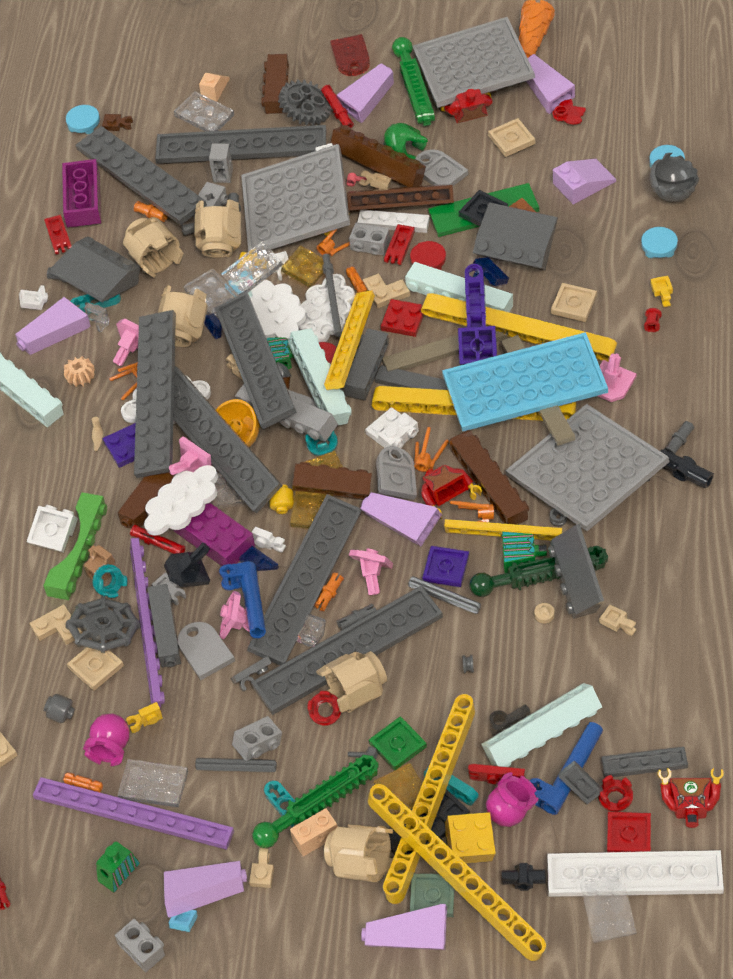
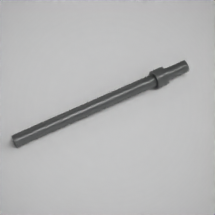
M324 254L322 268L323 273L326 275L335 336L340 337L342 330L333 280L334 268L330 261V255Z

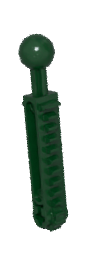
M597 545L590 546L588 552L594 570L604 568L608 562L606 549ZM543 557V559H536V561L532 562L528 561V563L520 562L519 565L513 562V566L509 567V573L491 577L485 572L477 573L471 578L469 587L474 595L486 597L491 594L495 587L511 584L512 589L518 588L521 590L523 586L529 587L532 584L537 585L540 582L544 583L545 581L560 579V576L557 577L554 570V565H556L554 557Z

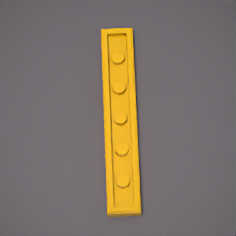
M445 519L444 524L446 533L502 537V532L533 534L535 540L549 541L562 534V528L447 519Z

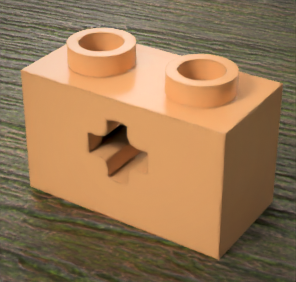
M324 809L291 828L292 841L304 857L323 846L329 833L338 826L329 811Z

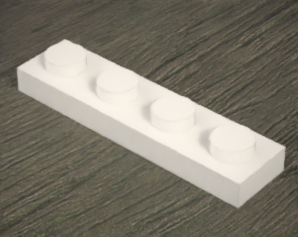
M360 210L357 223L389 228V230H395L397 224L415 227V232L427 233L430 216Z

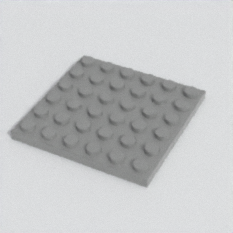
M508 17L413 45L414 54L437 108L453 103L457 94L466 92L468 89H480L481 94L535 78L534 71Z
M339 144L241 175L249 253H262L350 225Z
M586 404L567 419L569 426L575 434L574 441L557 446L550 433L505 471L509 478L588 531L668 464L669 457Z

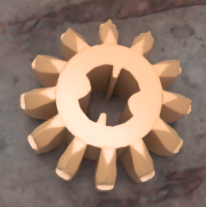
M81 356L77 359L74 357L73 361L68 360V364L64 365V377L70 385L74 384L77 387L81 384L84 387L85 383H90L91 379L94 378V365H92L89 358L85 359Z

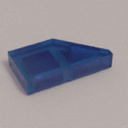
M214 313L206 314L205 326L215 339L221 338L222 325Z
M253 545L239 557L241 563L246 561L253 562L256 565L257 571L277 570L279 568L278 563Z

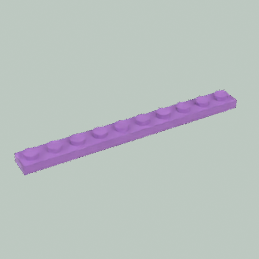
M131 538L130 555L141 623L151 704L157 702L161 710V704L165 703L164 692H160L162 676L158 675L157 670H160L159 658L155 657L157 643L156 641L153 642L155 631L154 625H151L150 622L153 621L152 612L148 608V605H150L149 593H146L148 577H144L146 563L141 558L144 557L143 545L140 546L139 538Z
M42 777L33 793L34 799L226 850L234 834L233 827Z

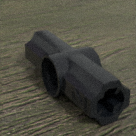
M665 449L660 450V452L669 457V463L663 468L672 472L676 479L679 481L689 480L703 488L710 486L714 473L698 466L691 457L683 456L681 458Z

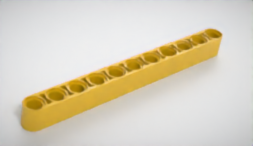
M434 293L426 295L421 309L424 315L467 326L465 301ZM486 307V326H495L496 331L503 332V334H506L508 331V337L518 335L522 341L540 345L585 333L584 331ZM586 332L596 359L609 362L610 355L615 352L617 342L608 337Z
M378 386L374 389L371 406L378 411H388L392 407L398 412L457 415L448 390ZM576 402L559 406L566 420L575 414ZM539 412L512 418L543 421Z
M467 694L459 695L454 701L412 809V812L430 830L475 715L473 699ZM450 741H455L453 744H447ZM443 759H448L446 762H440ZM436 777H441L439 780H433ZM430 795H434V797L431 799L426 798ZM421 814H427L425 817H419ZM406 824L405 828L409 830L414 829L411 824ZM402 837L383 884L386 898L392 904H398L404 900L420 859V855ZM419 839L422 844H425L427 841L426 839ZM413 851L411 854L405 855V852ZM402 869L406 870V871H405L404 873H402V874H398V873H397L399 870H402ZM394 888H397V889H398L397 892H395V893H390V891H391L392 889H394Z
M382 784L372 786L367 800L368 805L526 959L530 961L540 959L546 949L545 940L386 786ZM379 794L383 799L378 800L373 795ZM389 809L397 810L398 814H391ZM404 824H411L414 829L409 830L405 828ZM419 839H426L429 844H422ZM435 854H442L445 859L440 860L436 858ZM450 869H457L459 870L460 874L455 875L451 872ZM466 884H473L476 889L470 890ZM482 899L490 900L492 905H485ZM498 914H504L507 920H500ZM514 930L522 931L523 936H517ZM529 945H536L539 951H532Z

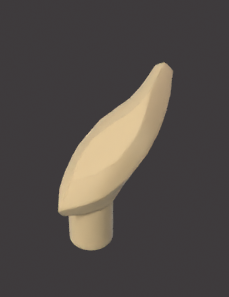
M93 417L92 440L94 442V451H97L102 442L103 430L99 418Z

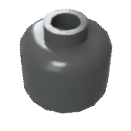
M55 694L53 697L49 696L43 711L46 712L48 719L64 723L67 718L71 720L75 708L72 707V699Z

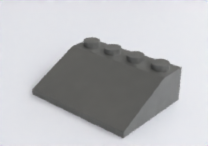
M489 203L477 233L473 253L483 257L546 270L558 217Z
M87 236L75 242L50 268V272L100 302H104L137 285L140 266Z
M577 524L553 538L550 546H548L550 557L555 559L556 565H554L556 576H560L562 584H560L563 596L566 595L568 600L566 603L567 611L569 614H572L573 619L596 613L604 602L580 524Z

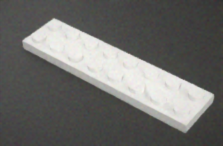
M721 850L548 854L549 897L723 894Z

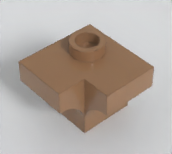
M93 545L88 549L90 559L84 564L86 575L93 580V576L99 567L106 564L115 565V559L111 553L100 545L96 547ZM107 572L102 576L104 582L111 577V574Z

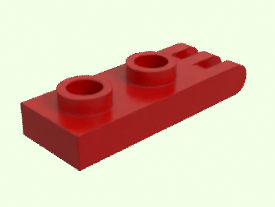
M61 214L44 219L55 255L59 254L58 249L60 248L62 253H65L64 247H67L69 250L72 246Z
M397 224L385 254L384 262L388 263L391 258V263L395 264L398 259L397 264L402 265L415 233V227Z
M470 764L468 766L469 778L474 781L498 784L501 778L510 772L513 773L512 776L518 778L523 776L526 778L525 769L480 764Z

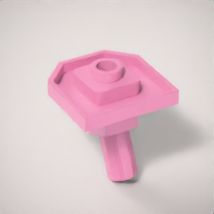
M127 319L119 320L116 324L121 337L118 345L121 347L113 362L119 366H123L130 352L133 353L138 349L139 325Z
M617 353L610 355L609 362L603 360L600 364V369L608 386V393L598 395V397L610 402L623 399L637 377L636 373L619 367L621 357Z
M185 437L179 439L180 462L170 465L169 470L174 475L183 471L194 472L199 467L206 465L211 466V455Z
M367 548L366 551L350 550L349 556L361 563L362 574L366 578L368 594H379L380 589L377 576L380 575L381 567L392 569L393 563L373 549Z
M237 591L232 592L226 605H223L221 608L220 616H222L219 633L221 639H225L232 628L240 630L243 627L249 632L246 610L239 605L241 595Z

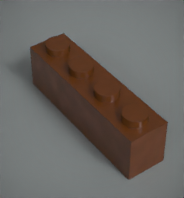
M268 54L267 61H264L266 73H263L265 85H262L264 97L261 98L262 107H265L266 114L283 113L284 108L279 107L278 96L282 87H285V84L288 83V54Z
M307 462L295 463L292 490L364 500L369 496L372 473H368L367 470L363 469L351 471L346 467L335 469L323 464L312 466Z

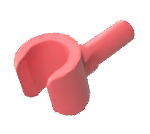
M349 173L346 184L352 187L355 186L356 181L361 179L367 180V178L357 176L355 173Z

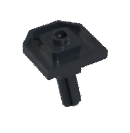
M202 543L194 552L171 554L164 564L169 580L181 587L209 585L210 579L201 559L209 552L210 547L206 543Z

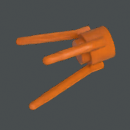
M335 229L317 245V250L322 255L330 254L333 256L336 252L350 246V242L334 249L335 243L330 238L338 230Z
M138 362L119 368L118 372L122 373L109 378V380L113 381L132 372L137 377ZM137 382L121 397V400L127 398L137 388Z
M427 427L420 454L419 442L415 444L414 467L421 472H426L429 468L433 469L435 462L449 443V440H445L431 460L430 454L426 453L430 427Z
M450 501V504L458 505L460 509L477 510L478 518H482V520L476 522L489 523V520L494 519L493 504Z

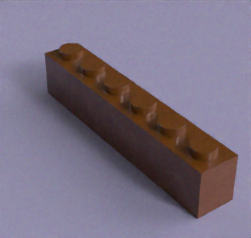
M342 125L333 129L331 143L332 145L339 144L341 154L407 187L422 185L426 166L421 164L420 161L411 159L404 153L396 152L390 146L382 145L377 140L370 139L363 133L352 130L349 126Z
M452 184L347 192L348 211L454 203Z
M467 430L451 438L450 451L475 485L481 487L483 496L489 504H493L494 511L504 524L514 525L527 521L528 504L520 499L517 489L515 487L512 488L508 477L500 472L497 462L492 461L488 450L481 446L477 435H473L470 430Z

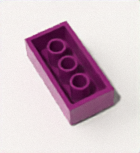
M97 160L62 163L63 214L66 226L76 227L101 224L100 172Z
M210 502L205 504V509L200 515L191 518V522L185 528L174 530L175 533L196 548L202 543H206L210 547L206 555L220 566L237 564L255 547L253 533Z

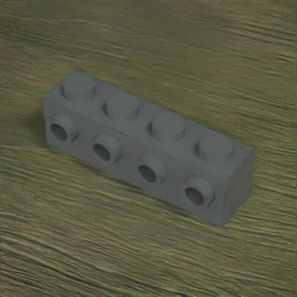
M367 328L365 335L361 336L360 347L356 350L354 361L343 387L345 396L366 401L381 365L382 358L389 345L388 333Z

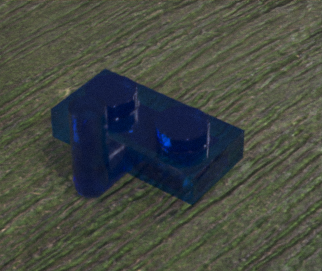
M489 257L476 258L473 264H478L482 267L483 275L492 285L497 286L508 283L509 277ZM475 271L473 277L478 276L479 272Z

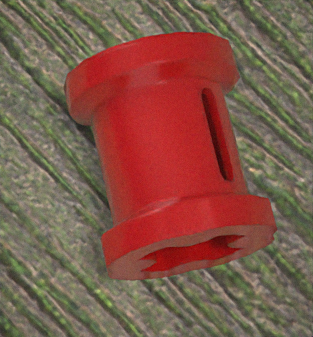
M649 308L645 312L647 318L644 323V329L648 332H657L660 330L659 319L662 316V312L657 308Z

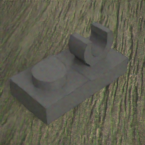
M267 656L230 679L233 684L240 681V689L245 691L247 690L244 685L245 681L250 683L254 681V678L249 677V675L256 672L258 675L268 670L267 665L272 662Z
M575 761L559 772V778L586 804H589L603 791V788Z

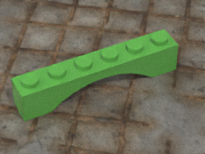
M81 493L75 507L80 520L79 537L69 555L57 566L50 569L43 585L48 597L69 600L71 594L75 592L76 581L78 577H81L82 566L89 557L88 549L94 545L95 534L100 530L101 519L107 512V504H105L103 496Z

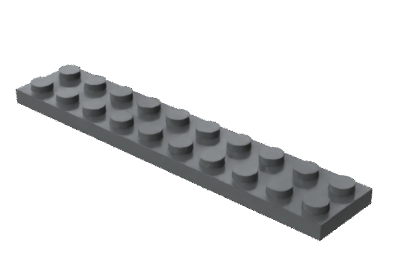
M326 125L157 134L155 159L156 164L209 161L212 143L229 144L232 159L302 156L316 151V147L326 145L327 129Z
M102 126L76 144L78 151L91 160L96 159L100 167L179 225H182L195 215L196 204L199 201L204 202V207L207 206L203 198Z
M245 292L215 307L261 427L265 429L297 413L249 294Z
M174 310L139 317L134 475L137 478L170 472L169 466L172 465L176 329V313Z
M175 366L174 421L195 445L211 455L212 465L251 510L258 513L283 485L186 375Z
M328 494L326 495L264 615L266 633L261 638H252L247 649L248 652L262 658L268 656L271 662L280 666L287 662L315 606V602L320 596L322 588L325 586L362 512L360 508Z
M419 586L285 664L252 681V687L271 714L274 715L326 685L325 676H320L316 672L324 665L353 652L366 654L371 651L378 655L441 619L443 613L423 587Z

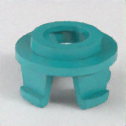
M334 431L327 439L330 442L329 445L327 442L318 444L321 441L320 439L315 440L308 434L305 435L308 450L317 456L331 453L338 444Z
M112 564L99 567L93 576L95 591L102 596H108V598L118 597L117 591L120 587L127 586V576L123 575L121 570ZM108 572L111 574L112 580L109 585L104 586L102 576Z

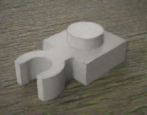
M166 572L151 584L152 586L167 584L172 602L175 605L179 604L177 596L186 598L185 591L180 589L179 585L171 582Z

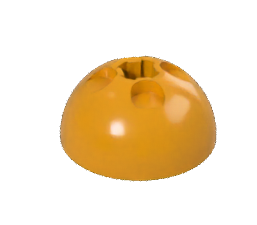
M239 399L222 403L216 408L217 412L250 448L256 441L260 429V423L255 410L250 404Z

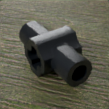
M519 863L515 866V870H502V885L514 884L515 889L528 891L533 888V884H546V870H533V865Z

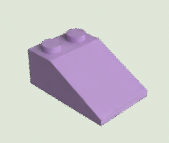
M597 159L568 161L553 169V184L572 204L616 182V178Z

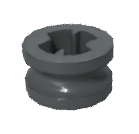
M553 508L550 511V522L552 525L559 527L567 522V517Z
M462 655L464 673L467 671L474 673L473 655L469 657Z

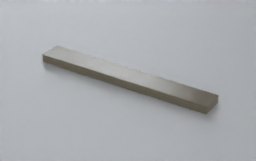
M496 331V341L499 342L511 338L507 336L508 331L506 334ZM458 335L383 357L382 362L389 372L396 369L407 370L459 354Z
M518 335L501 341V346L505 353L525 349ZM558 405L538 411L557 446L575 440V434Z

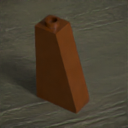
M170 472L145 476L118 511L120 523L126 528H132L135 524L142 527L148 517L145 509L146 504L152 498L157 497L160 488L170 484L176 474L172 475Z

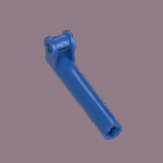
M250 561L223 565L219 569L220 576H222V588L225 590L242 588L250 635L253 638L263 637L266 629L256 565Z
M589 722L561 771L573 761L577 762L582 768L584 767L603 732V728L600 725ZM559 774L553 785L538 778L529 780L537 790L535 795L538 801L535 806L549 814L557 815L571 788L559 778Z

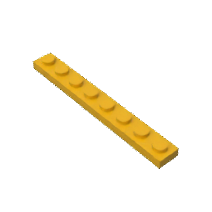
M373 290L356 293L324 383L326 390L340 389L345 385L375 297Z

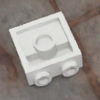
M391 407L369 425L365 432L384 448L388 446L402 448L404 443L410 438H414L419 430L417 421L405 412L400 414Z
M50 505L45 507L38 506L27 543L64 553L68 538L73 535L78 518L74 516V512L63 509V512L57 511L56 507Z

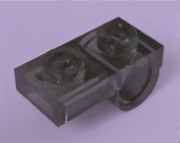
M525 704L509 715L501 710L494 711L490 715L492 736H496L529 716L530 709Z

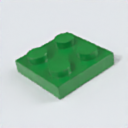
M401 716L369 739V744L376 748V752L395 771L427 748V743Z

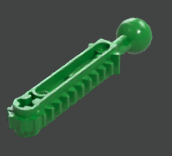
M399 37L393 42L392 51L395 56L401 58L399 62L400 71L417 124H422L423 126L431 125V122L435 121L434 111L416 58L411 59L410 56L413 49L412 42L406 37Z
M362 755L360 758H356V762H350L347 768L342 767L341 772L336 771L335 776L330 775L329 780H323L321 785L317 784L314 790L309 789L308 794L303 793L302 798L296 797L295 802L289 800L285 815L273 823L263 821L254 827L252 839L255 844L260 848L267 849L273 847L279 838V833L292 824L294 826L300 824L328 806L332 807V803H338L341 797L346 798L347 793L352 794L353 789L358 790L359 785H365L367 780L371 781L374 776L378 775L379 762L372 755Z

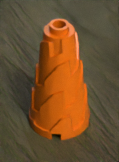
M527 0L522 6L518 40L527 58L536 54L555 16L553 6L544 0H540V3H537L536 0Z

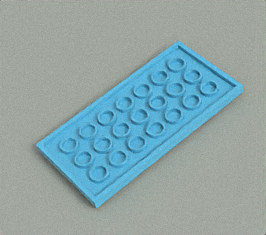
M586 332L442 370L462 431L608 393V386Z

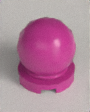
M113 713L102 714L96 718L90 726L89 738L83 746V750H85L84 755L97 764H101V761L111 763L110 766H117L122 763L124 757L123 748L127 745L130 734L127 722L121 716Z
M511 772L506 773L498 782V787L489 794L486 801L487 813L490 812L491 820L501 827H511L519 824L525 818L527 811L532 809L538 801L535 795L537 790L534 785L523 776L520 778L512 776L513 773Z

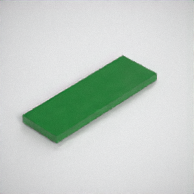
M529 183L487 193L508 203V207L523 198L536 212L540 211ZM471 198L428 208V213L438 237L480 227L459 217V211Z

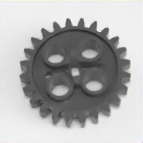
M298 79L296 83L291 80L290 84L286 83L285 87H282L278 96L279 107L284 108L282 112L288 113L287 117L292 116L293 121L299 120V124L302 121L305 122L306 126L309 122L313 126L315 122L320 125L321 121L325 122L326 118H329L332 111L331 106L321 92L322 88L319 89L318 84L312 85V81L308 84L305 80L302 83Z

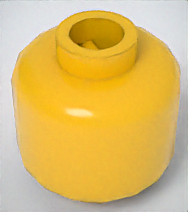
M282 484L283 486L269 500V507L276 511L277 514H286L288 510L294 507V493L291 488H288V485Z

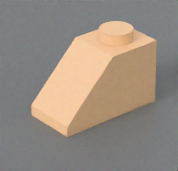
M205 73L199 83L201 98L217 102L230 78L219 74Z

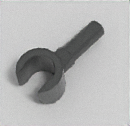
M370 746L366 752H348V757L372 755L376 759L378 753H376V748Z

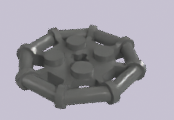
M101 596V599L77 604L75 611L70 619L66 621L65 626L72 634L78 647L84 646L105 653V651L117 647L130 645L131 639L136 630L140 628L141 623L132 612L130 604H123ZM83 614L86 616L85 618L83 617V619H79L80 616ZM122 614L126 615L127 619H124ZM124 627H129L126 634L122 632ZM77 628H83L85 632L80 634ZM116 637L118 638V639H116V640H113V641H110V642H106V643H105L106 640H109V639H112V638H116Z

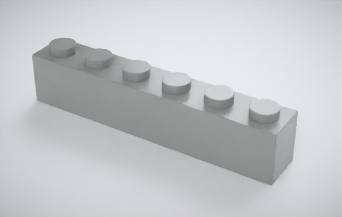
M243 384L235 397L253 407L245 384ZM291 397L297 413L279 422L286 428L292 427L301 434L306 433L315 440L320 439L326 442L338 425L332 413Z

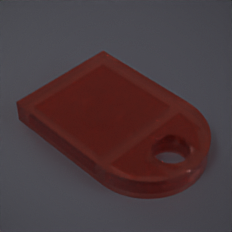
M362 34L330 41L339 72L347 76H358L368 70L370 59Z

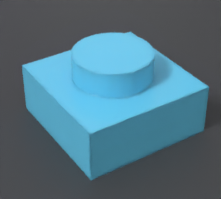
M190 910L171 917L169 927L190 932L198 917L197 911Z

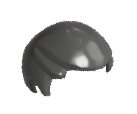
M665 153L663 159L656 160L651 167L650 185L653 191L665 201H684L695 191L699 181L698 170L693 168L692 162L685 161L681 155L672 157L670 155L673 153Z

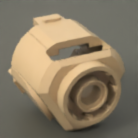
M229 199L227 200V207H204V202L199 201L196 204L194 236L196 237V247L207 257L225 258L231 256L232 252L241 245V212H239V203Z
M158 218L137 219L126 230L123 245L128 249L130 256L143 268V271L153 278L156 276L155 273L163 271L173 262L180 264L184 254L179 248L180 243Z
M168 285L164 288L158 313L174 310L176 313L175 346L188 347L191 345V342H196L202 336L208 305L205 303L207 294L199 289H195L193 295L170 292L171 286Z
M371 651L366 654L353 652L349 655L345 654L316 671L318 675L325 676L330 688L327 691L338 697L337 702L341 713L345 711L350 713L380 697L383 692L382 684L387 682V676L380 660Z
M348 824V827H337L329 833L325 842L324 857L327 865L333 867L335 876L339 878L368 882L379 881L383 875H387L393 858H390L391 844L388 834L393 833V829H388L385 826L371 827Z

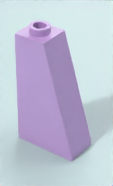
M535 54L528 57L535 78L526 82L547 113L551 114L562 101L575 98V85Z
M381 63L337 94L339 101L347 109L348 114L358 122H364L394 84L393 71Z
M63 297L16 333V344L20 350H25L30 355L91 327L88 315Z
M372 492L363 500L362 507L360 508L367 516L420 547L442 516L436 507Z
M240 861L164 872V896L168 917H173L243 892V882H247L246 869L241 868Z
M440 904L367 922L366 928H362L361 939L365 941V945L368 947L445 950L447 905Z

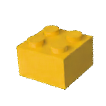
M490 812L447 816L445 822L447 845L465 863L493 860L496 853Z

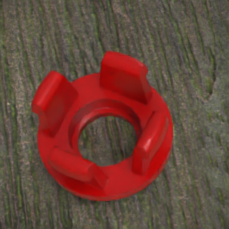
M320 691L319 694L315 695L308 701L307 706L311 719L316 724L322 726L335 723L341 716L337 702L338 697L329 691ZM322 703H330L333 707L332 714L328 717L321 716L318 711L319 706Z
M612 775L606 776L602 780L603 784L601 787L603 791L598 796L600 804L605 809L613 812L627 809L633 801L631 782L626 777L622 780H617ZM611 792H620L623 798L618 800V803L610 802L608 795Z

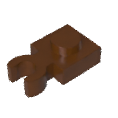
M105 114L102 127L108 131H120V128L131 130L133 118L131 116L122 118L121 114Z

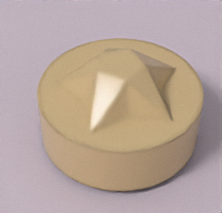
M548 603L537 605L534 610L535 619L543 624L551 622L554 619L553 606Z

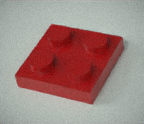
M391 299L381 324V331L416 337L424 314L421 312L423 305Z
M608 812L607 853L650 852L651 813Z

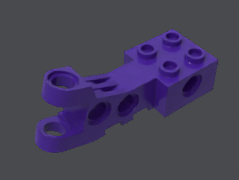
M470 264L465 269L467 328H458L460 366L497 356L495 326H486L484 275L482 267L478 264ZM472 271L479 272V275L476 277H471L469 273Z

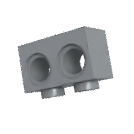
M355 223L349 237L350 249L385 256L390 243L389 228Z
M267 716L235 731L232 745L244 760L248 761L252 758H258L269 750H275L280 745L282 732Z
M133 919L115 934L118 945L146 973L165 956L164 944L157 936L153 938L149 934L150 930L143 922L139 924ZM134 935H139L136 939H130ZM147 949H153L150 953H144Z

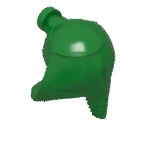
M396 123L386 129L384 145L390 146L396 152L406 154L411 159H415L416 156L407 153L405 149L406 142L411 140L413 147L424 151L428 139L422 136L418 129L405 123Z

